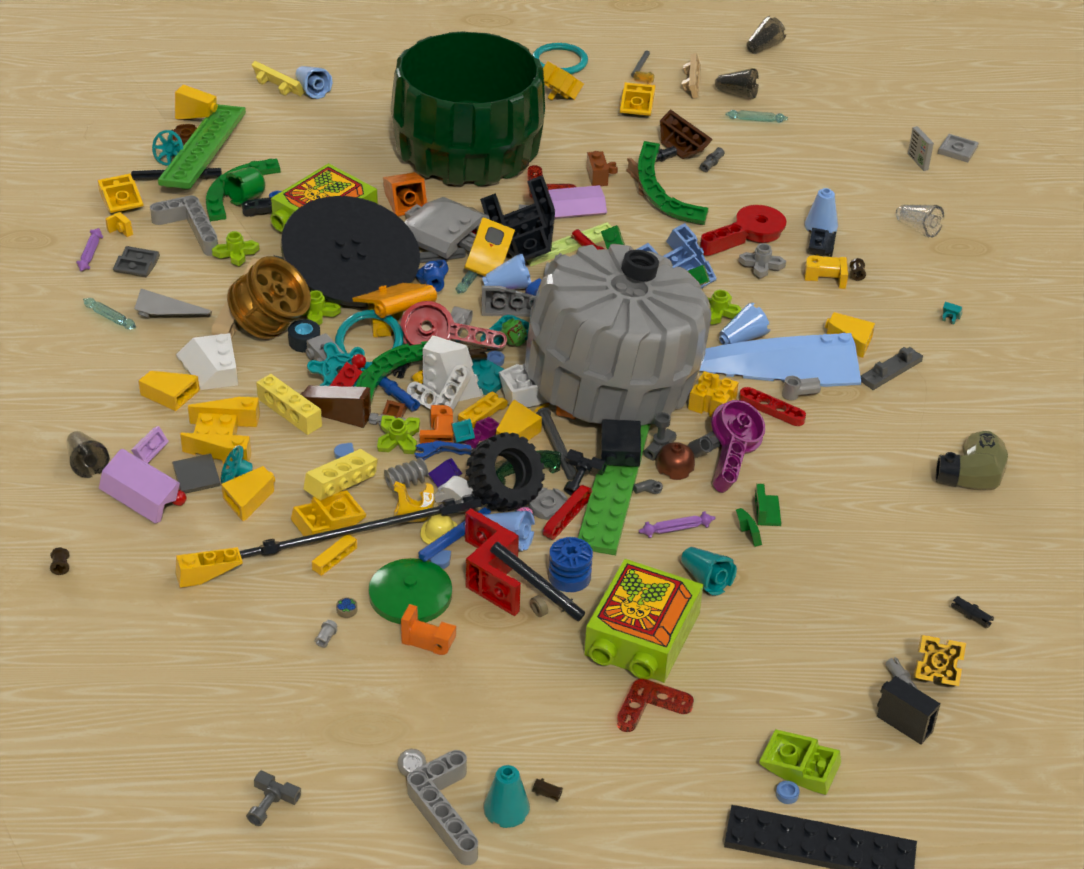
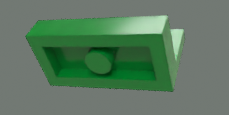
M756 483L754 499L757 525L781 526L779 497L777 495H766L765 485Z

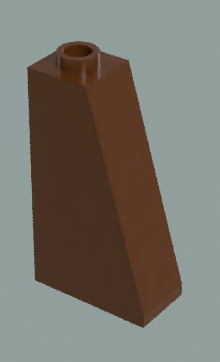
M308 385L305 391L300 394L321 409V417L364 428L369 421L371 398L370 388Z

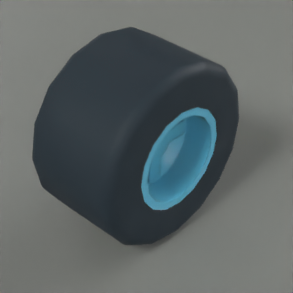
M298 320L288 327L289 346L297 352H306L307 340L321 335L320 326L312 320Z

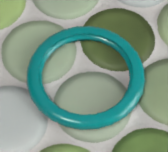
M568 43L545 44L533 52V56L537 59L544 52L551 50H567L576 53L581 58L580 63L572 67L561 68L570 74L580 72L588 63V56L585 51L578 46Z
M364 310L349 316L341 324L335 336V343L344 354H348L344 346V337L347 330L360 320L375 318L386 322L392 328L394 333L393 349L403 345L402 328L391 315L380 318L375 313V310ZM372 361L366 362L363 368L367 369L372 364Z

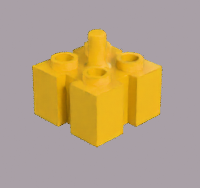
M549 61L543 67L544 85L551 89L548 98L553 100L558 92L567 99L571 97L575 100L584 83Z
M704 371L698 379V384H695L690 392L688 410L700 414L707 412L709 417H712L714 410L718 406L737 399L739 382L729 378L721 380L718 374Z
M921 635L918 652L923 653L922 661L916 660L914 678L933 681V677L937 676L940 677L939 682L959 686L962 669L957 668L958 659L964 660L966 643L946 640V645L939 644L940 638Z

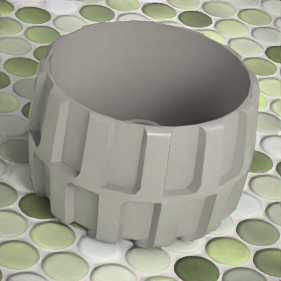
M611 244L609 249L597 250L594 245L579 247L575 255L570 257L564 254L560 255L549 265L531 307L525 357V368L528 378L538 386L540 395L549 403L567 411L573 417L587 422L602 424V419L641 421V425L655 424L656 414L665 412L671 416L675 409L682 408L685 405L705 357L711 321V306L707 296L701 290L699 282L686 269L681 267L672 268V262L666 257L647 251L655 255L659 260L656 277L650 281L633 280L622 272L621 267L626 252L633 250L631 246Z

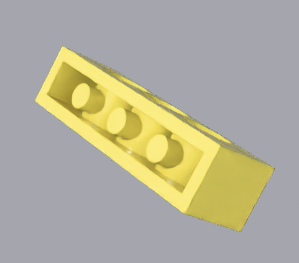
M269 374L256 382L259 400L305 434L309 435L322 427L321 409L274 375Z
M359 449L306 472L303 489L317 499L323 500L375 476L378 459Z

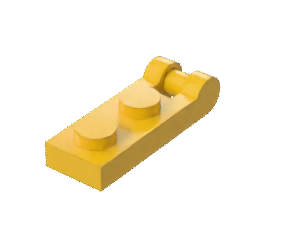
M490 392L459 413L458 421L470 418L474 428L477 421L490 417L500 409L504 410L508 405V401L504 398H499L495 392Z

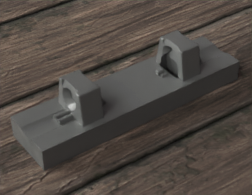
M903 347L897 355L883 363L877 362L873 369L862 374L861 382L870 389L875 390L922 362L923 355L911 347Z

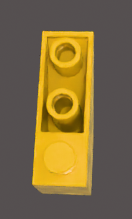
M238 547L176 555L175 574L180 588L196 586L243 564Z

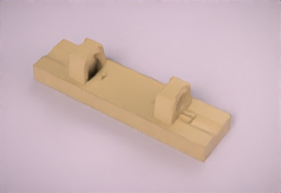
M697 53L691 54L690 63L683 65L684 73L689 75V78L682 81L684 91H691L692 98L694 99L699 97L701 64Z

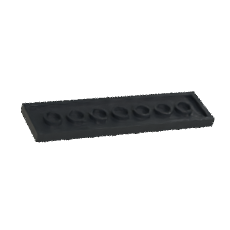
M731 805L724 847L831 869H914L917 841Z

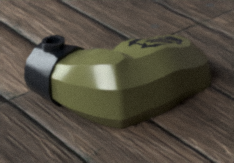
M980 431L972 433L963 446L964 456L947 452L946 454H940L936 467L937 483L974 490H994L1000 486L1006 471L1008 451L1003 440L990 431Z

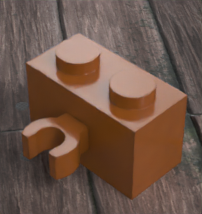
M603 151L587 152L586 169L591 185L608 186L609 173H618L616 162H609L607 164Z

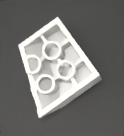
M230 333L192 338L176 354L178 360L182 361L184 368L191 375L198 376L200 390L238 385Z
M432 336L423 347V384L440 394L453 369L457 365H463L471 370V378L459 401L481 397L483 391L478 387L477 382L479 380L473 372V362L467 346ZM460 371L459 374L463 377L464 373ZM452 386L449 390L451 396L456 393L455 386Z

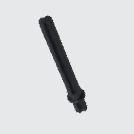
M206 167L199 178H206L207 180L208 177H220L222 169ZM165 170L132 171L131 176L133 180L159 179Z
M496 542L491 547L490 551L562 608V612H567L576 621H580L583 618L585 611L573 602V598L569 599L501 543Z

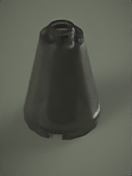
M765 17L748 40V51L757 54L783 42L786 34H784L785 27L782 22L775 17Z
M750 68L719 75L715 79V87L719 91L747 99L756 98L759 84H756V79H759L758 71Z
M80 431L72 432L68 436L69 461L75 474L80 477L91 478L94 474L102 473V470L110 460L107 448L102 443Z

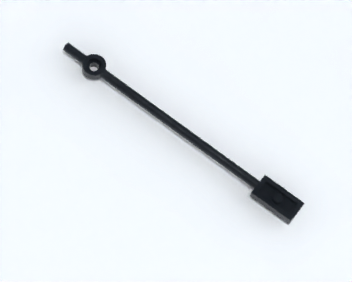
M474 494L462 496L463 499L456 501L454 498L443 500V503L438 504L437 507L281 542L275 541V539H267L259 547L239 552L242 559L256 555H269L283 549L434 515L441 514L443 516L469 510L470 508L482 507L481 500L478 496H474Z

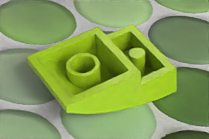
M776 729L760 759V765L786 781L794 782L800 787L827 795L841 764L840 750L820 746L816 738Z

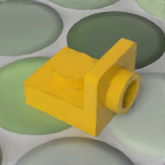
M121 212L105 219L109 233L118 230L126 237L133 235L131 221Z

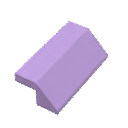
M600 185L549 190L555 208V219L607 214L605 196Z
M120 449L102 470L99 489L150 521L158 523L161 522L164 505L176 501L180 483L128 451Z

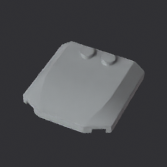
M441 197L424 204L405 223L413 232L419 247L448 259L458 250L457 244L473 229L477 228L478 230L482 218L489 219V215L448 198Z

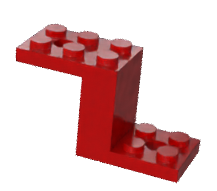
M470 508L465 512V541L477 549L466 558V588L515 617L520 612L521 583L507 575L512 568L494 555L490 549L496 542H499L518 557L519 536Z

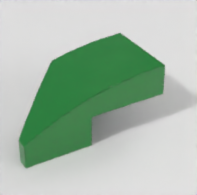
M736 509L741 532L749 530L754 547L762 545L760 531L754 519L744 509Z

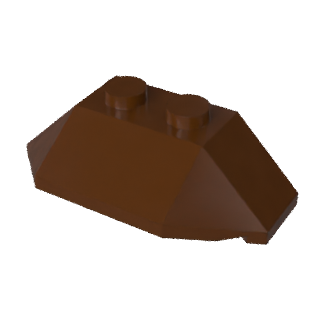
M671 109L660 120L661 143L667 148L674 146L677 150V155L682 159L702 152L713 140Z

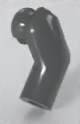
M652 479L633 484V490L636 494L643 491L659 494L663 489L661 482Z

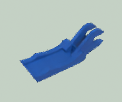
M434 441L416 445V450L423 451V453L414 454L416 459L422 458L426 460L434 454L441 452L470 455L472 448L471 445Z

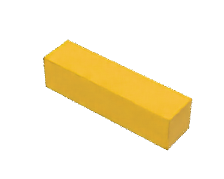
M351 535L343 536L312 560V570L321 576L357 549V539Z

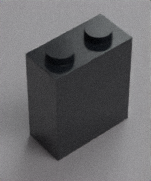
M602 419L601 459L605 460L607 465L640 466L641 421Z
M895 676L890 682L886 681L880 690L882 696L877 704V707H879L877 717L922 745L934 731L941 703Z

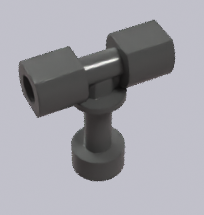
M660 412L655 416V425L658 427V433L654 434V441L644 450L645 457L652 461L657 458L660 449L664 445L674 442L677 438L676 432L667 428L670 426L671 416L668 413Z
M260 770L254 779V787L264 791L265 798L258 807L253 806L246 817L253 825L262 826L267 819L266 811L272 802H279L282 799L295 805L301 797V788L289 782H286L284 785L275 781V776Z

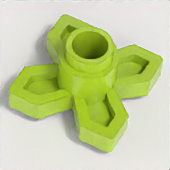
M232 231L226 237V244H217L212 248V255L217 258L230 257L232 264L241 266L246 261L245 255L255 254L260 248L258 242L253 240L244 241L240 232Z
M716 290L712 298H708L711 306V325L721 323L723 316L733 319L742 310L739 305L731 304L732 296L725 290Z
M311 291L310 307L302 316H307V320H312L320 325L323 323L322 316L334 317L340 314L341 306L334 302H325L322 292Z
M383 415L381 429L386 434L378 438V451L390 452L398 445L404 454L416 453L417 447L415 446L417 445V440L412 435L419 432L420 418L408 417L404 421L401 418Z

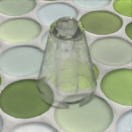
M902 204L896 210V217L898 221L923 236L933 238L942 228L940 222L941 219H944V210L938 205Z

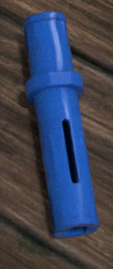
M385 376L378 384L385 390L386 394L395 397L411 411H416L420 407V402L401 389L397 382L391 381Z

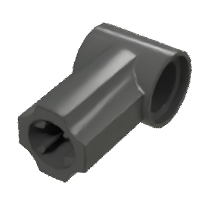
M711 431L691 441L688 447L694 453V458L711 452L722 444L714 432Z

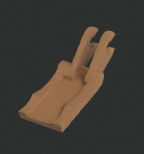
M627 158L629 164L626 172L639 182L638 193L644 196L645 194L639 181L638 163L632 158Z

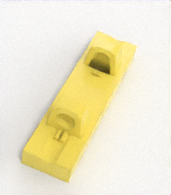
M257 61L251 64L257 75L258 83L263 85L270 81L278 85L280 93L285 96L289 92L300 97L303 95L304 90L299 81Z

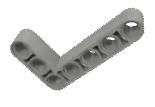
M190 195L156 202L150 206L152 223L155 225L187 219L203 253L207 256H213L212 248L218 244L217 235L196 196Z
M453 750L411 771L407 776V794L455 858L463 865H472L478 859V839L440 792V790L463 779L467 774L466 754L460 750Z

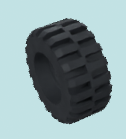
M504 432L480 442L471 451V457L467 460V466H469L466 469V476H469V481L467 482L469 487H472L474 496L480 498L482 505L488 504L487 507L491 510L497 509L498 512H505L527 505L538 496V492L543 487L541 482L545 480V473L542 471L545 468L544 463H541L540 458L542 457L540 453L535 451L536 447L532 443H528L527 438L523 436L519 438V435L516 433L509 434ZM497 456L507 459L514 468L516 481L513 489L506 487L496 474L495 462Z

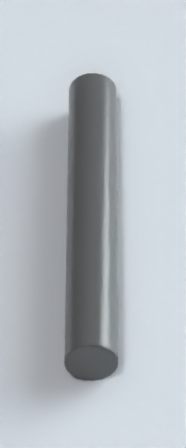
M646 50L632 71L631 76L633 78L637 77L649 57V51Z

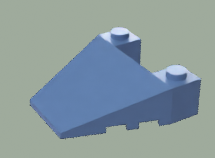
M684 223L672 230L666 242L673 251L663 257L668 258L672 262V268L681 267L687 271L705 265L710 282L701 285V288H704L716 281L717 278L709 261H706L703 256L704 251L699 247L696 235ZM649 243L636 249L657 253Z

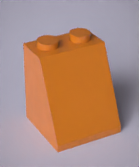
M412 172L383 177L385 195L394 214L397 216L405 215V212L416 204L422 207L427 203L425 181L417 173Z

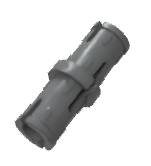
M717 147L701 163L700 169L703 172H708L712 166L717 165L719 159L725 154L724 150Z

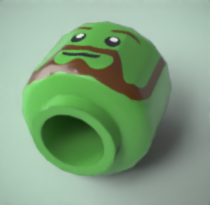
M512 318L502 324L501 332L506 335L508 345H515L517 347L525 342L524 339L527 336V331L520 320Z

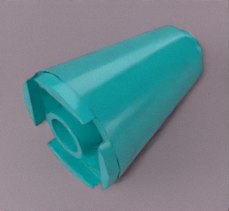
M689 547L683 551L681 557L682 564L699 583L703 584V588L709 594L720 595L725 592L723 589L727 585L731 586L734 582L737 566L732 558L695 547Z
M504 765L497 770L484 801V814L492 824L495 822L500 824V827L511 828L525 821L530 811V803L518 769L511 765Z

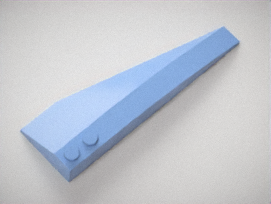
M851 333L778 337L710 347L705 350V357L700 371L713 374L724 373L727 377L743 375V378L774 381L775 379H780L785 382L787 376H796L800 379L818 377L822 387L861 385L856 346Z

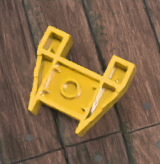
M234 397L188 405L190 424H196L194 433H180L182 452L192 455L197 453L202 455L211 454L213 460H222L224 464L233 448L240 445L243 447L242 459L250 461V436L236 434L238 426H258L260 418L259 398Z

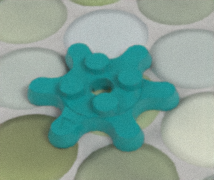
M328 342L323 348L327 358L324 361H309L307 369L310 373L318 374L324 378V382L320 386H330L338 374L337 370H341L346 362L352 365V357L356 354L365 356V351L360 347H354L350 353L343 354L339 352L336 344Z

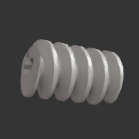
M418 458L416 461L412 460L409 463H403L402 466L396 465L395 468L390 467L388 470H384L386 483L392 492H396L393 486L395 481L404 483L408 488L410 487V481L417 485V479L419 478L420 482L424 483V476L428 477L429 475L426 463L422 458Z

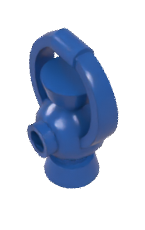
M445 260L429 261L418 270L416 278L421 284L432 285L436 292H439L444 287V276L449 270L448 264Z

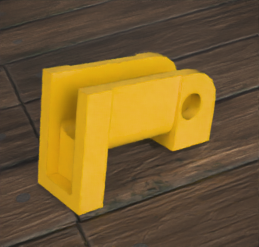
M809 256L806 260L804 272L805 281H818V277L838 278L839 288L846 289L848 279L847 257Z

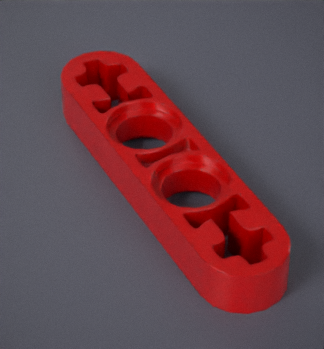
M744 387L740 390L739 400L749 403L758 411L793 426L804 425L806 420V412L751 387Z
M581 485L549 519L543 529V535L554 540L588 503L592 489Z

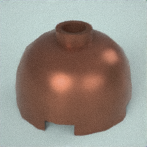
M672 442L660 449L657 455L656 469L661 475L664 473L669 475L672 480H681L689 477V473L694 471V453L687 445L680 442Z

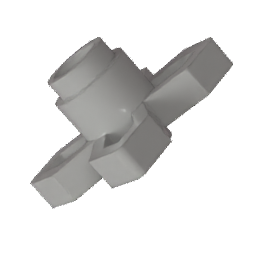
M766 243L759 244L755 249V254L745 252L739 255V262L744 266L754 267L753 273L759 278L768 275L769 269L780 270L786 266V260L781 256H772L771 246Z

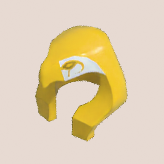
M395 481L393 486L394 491L398 493V503L393 516L433 508L435 496L432 484L426 483V488L420 492L422 499L417 501L409 497L404 484ZM429 517L407 522H423L426 521Z

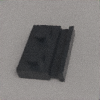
M812 228L808 253L824 256L825 254H830V257H832L836 232L829 233V230Z

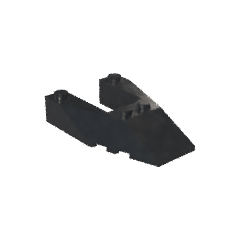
M543 175L527 181L534 204L504 215L496 193L480 199L484 214L489 215L490 220L515 229L508 253L512 257L523 254L525 261L549 253L552 249L555 208Z

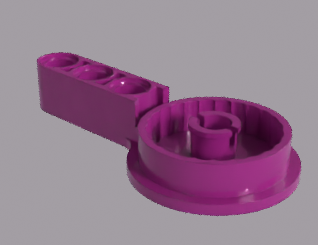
M732 400L721 404L714 410L711 417L713 432L722 444V451L713 479L714 488L721 493L726 492L737 481L744 454L755 451L761 445L765 434V422L759 411L749 403L741 400Z

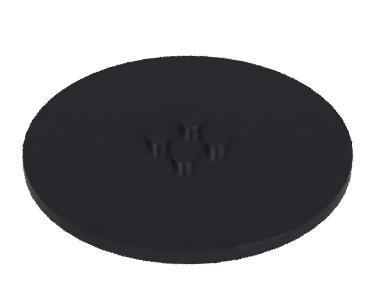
M329 196L308 202L289 217L281 237L283 260L299 271L305 279L310 292L320 291L325 300L337 304L359 307L368 306V303L353 302L352 298L377 291L379 287L384 285L387 288L400 283H413L420 265L419 246L407 224L389 209L362 198Z

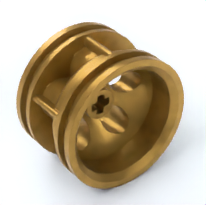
M266 256L259 259L250 267L247 274L240 276L229 287L227 301L233 317L242 328L256 337L273 339L286 330L290 322L300 318L309 309L311 295L305 279L295 267L281 258Z

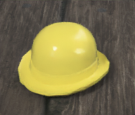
M439 514L431 516L423 524L420 536L429 545L457 526V523L452 521L448 515L442 516Z

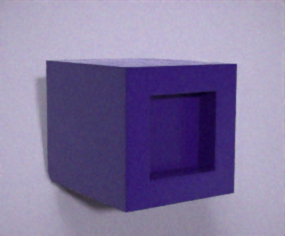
M450 458L428 474L439 488L453 476H460L463 473L453 459Z

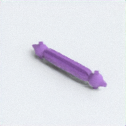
M100 228L90 230L91 236L81 255V260L76 262L80 271L90 269L88 263H90L99 243V238H103Z
M704 511L700 517L689 516L657 522L654 525L645 522V526L639 530V533L652 538L654 532L662 534L695 528L701 524L708 528L711 521L716 518L706 514V511Z

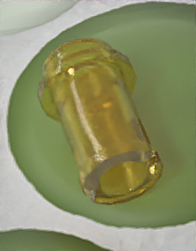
M636 71L634 80L650 84L654 81V74L652 72Z

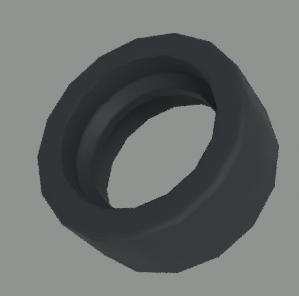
M630 250L624 255L621 269L627 277L633 280L650 281L656 277L659 260L655 255L647 251Z

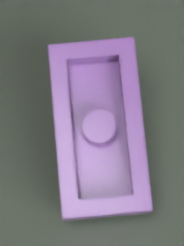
M156 426L131 451L136 457L149 463L169 441L160 427Z

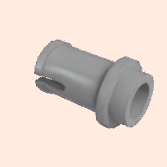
M327 620L321 625L322 629L314 640L319 647H327L331 637L338 631L337 624L332 620Z

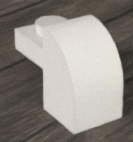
M453 476L438 488V492L434 495L435 501L439 503L454 498L455 501L463 499L462 496L473 494V489L471 486L469 487L467 480L464 478Z

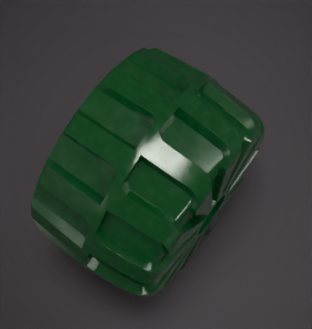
M449 32L429 36L417 41L415 45L404 50L398 57L394 72L391 115L397 152L404 162H412L415 165L417 173L427 178L432 175L441 177L445 184L461 186L465 181H474L475 185L483 186L497 183L501 180V177L508 179L518 175L529 166V162L538 154L543 132L545 90L544 71L540 60L535 58L529 49L522 44L490 33Z

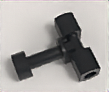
M570 449L566 456V462L575 466L577 473L572 481L566 483L564 491L572 495L580 487L579 484L584 474L588 475L590 471L603 475L607 467L606 461L593 457L591 460L585 458L583 453Z

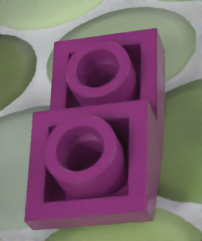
M490 417L477 421L473 429L475 438L463 442L471 445L473 449L476 448L479 441H484L496 435V429L500 423Z

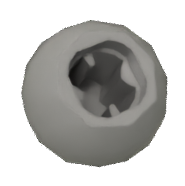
M407 749L400 754L397 765L402 775L407 777L411 771L425 765L427 762L421 751Z

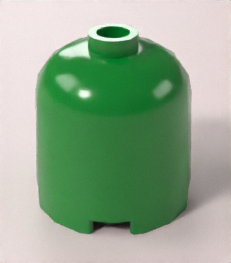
M253 167L243 168L226 174V179H223V190L225 195H229L232 199L230 201L232 204L241 205L244 201L256 199L263 194L265 179L258 169Z

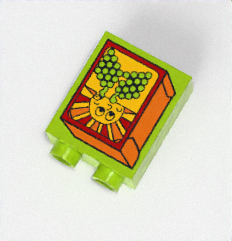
M328 163L271 198L272 214L270 220L276 230L283 232L287 220L298 208L313 200L329 196H351L378 204L377 188Z
M624 559L586 626L584 655L591 657L594 662L600 665L607 666L611 664L631 671L640 679L647 680L652 678L665 683L700 614L703 584Z

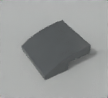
M126 246L122 256H118L113 271L147 277L160 257L159 251Z
M211 454L172 462L176 480L180 483L179 488L185 494L220 486L219 476Z

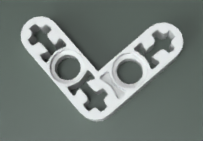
M457 365L451 372L440 394L418 382L410 383L407 387V393L430 410L431 405L443 404L454 410L471 378V370L466 366ZM460 371L464 373L463 377L459 374ZM452 386H455L456 393L451 396L449 390ZM415 388H417V390H419L420 392H423L422 395L417 394L414 391ZM432 394L434 397L433 402L428 404L427 397Z

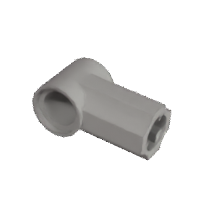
M454 306L451 316L454 323L470 325L473 311Z
M787 376L782 396L787 400H796L799 395L820 393V380L818 377L800 379L796 376Z

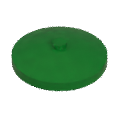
M416 558L399 559L384 565L373 575L369 583V600L376 613L390 622L401 624V618L409 604L417 606L418 620L426 623L439 617L449 607L452 600V582L449 575L435 563L430 561L423 562L422 559Z

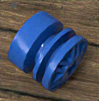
M565 537L552 544L549 556V581L558 590L577 592L589 585L592 573L593 550L586 541L576 537Z

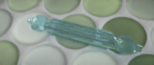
M731 110L725 113L731 119L739 118L740 120L765 122L776 120L779 123L788 120V117L782 113L775 115L771 112L744 110L739 112Z
M468 270L462 278V282L455 288L457 293L466 292L478 273Z
M93 298L83 299L87 308H92L98 314L119 325H123L126 329L136 328L135 322L132 319H126L123 314L101 302H96Z

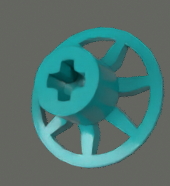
M172 130L159 132L152 144V152L155 159L160 164L169 166L171 163V157H175L183 149V142L180 136ZM169 133L167 138L168 140H166L162 136V134ZM158 138H160L163 145H156ZM156 149H162L163 152L157 156ZM166 155L168 163L161 161V159Z
M237 445L227 456L221 471V484L252 471L253 464L242 459V446Z

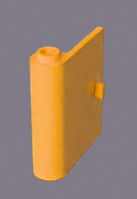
M400 283L387 288L386 285L381 286L377 291L354 297L352 300L353 302L374 303L375 313L380 318H385L406 311L418 302H435L437 300V292L432 285Z

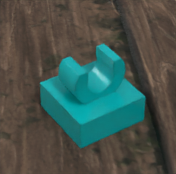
M945 301L943 321L950 316L952 317V324H955L956 319L960 320L962 316V307Z
M470 418L451 423L456 443L475 438Z

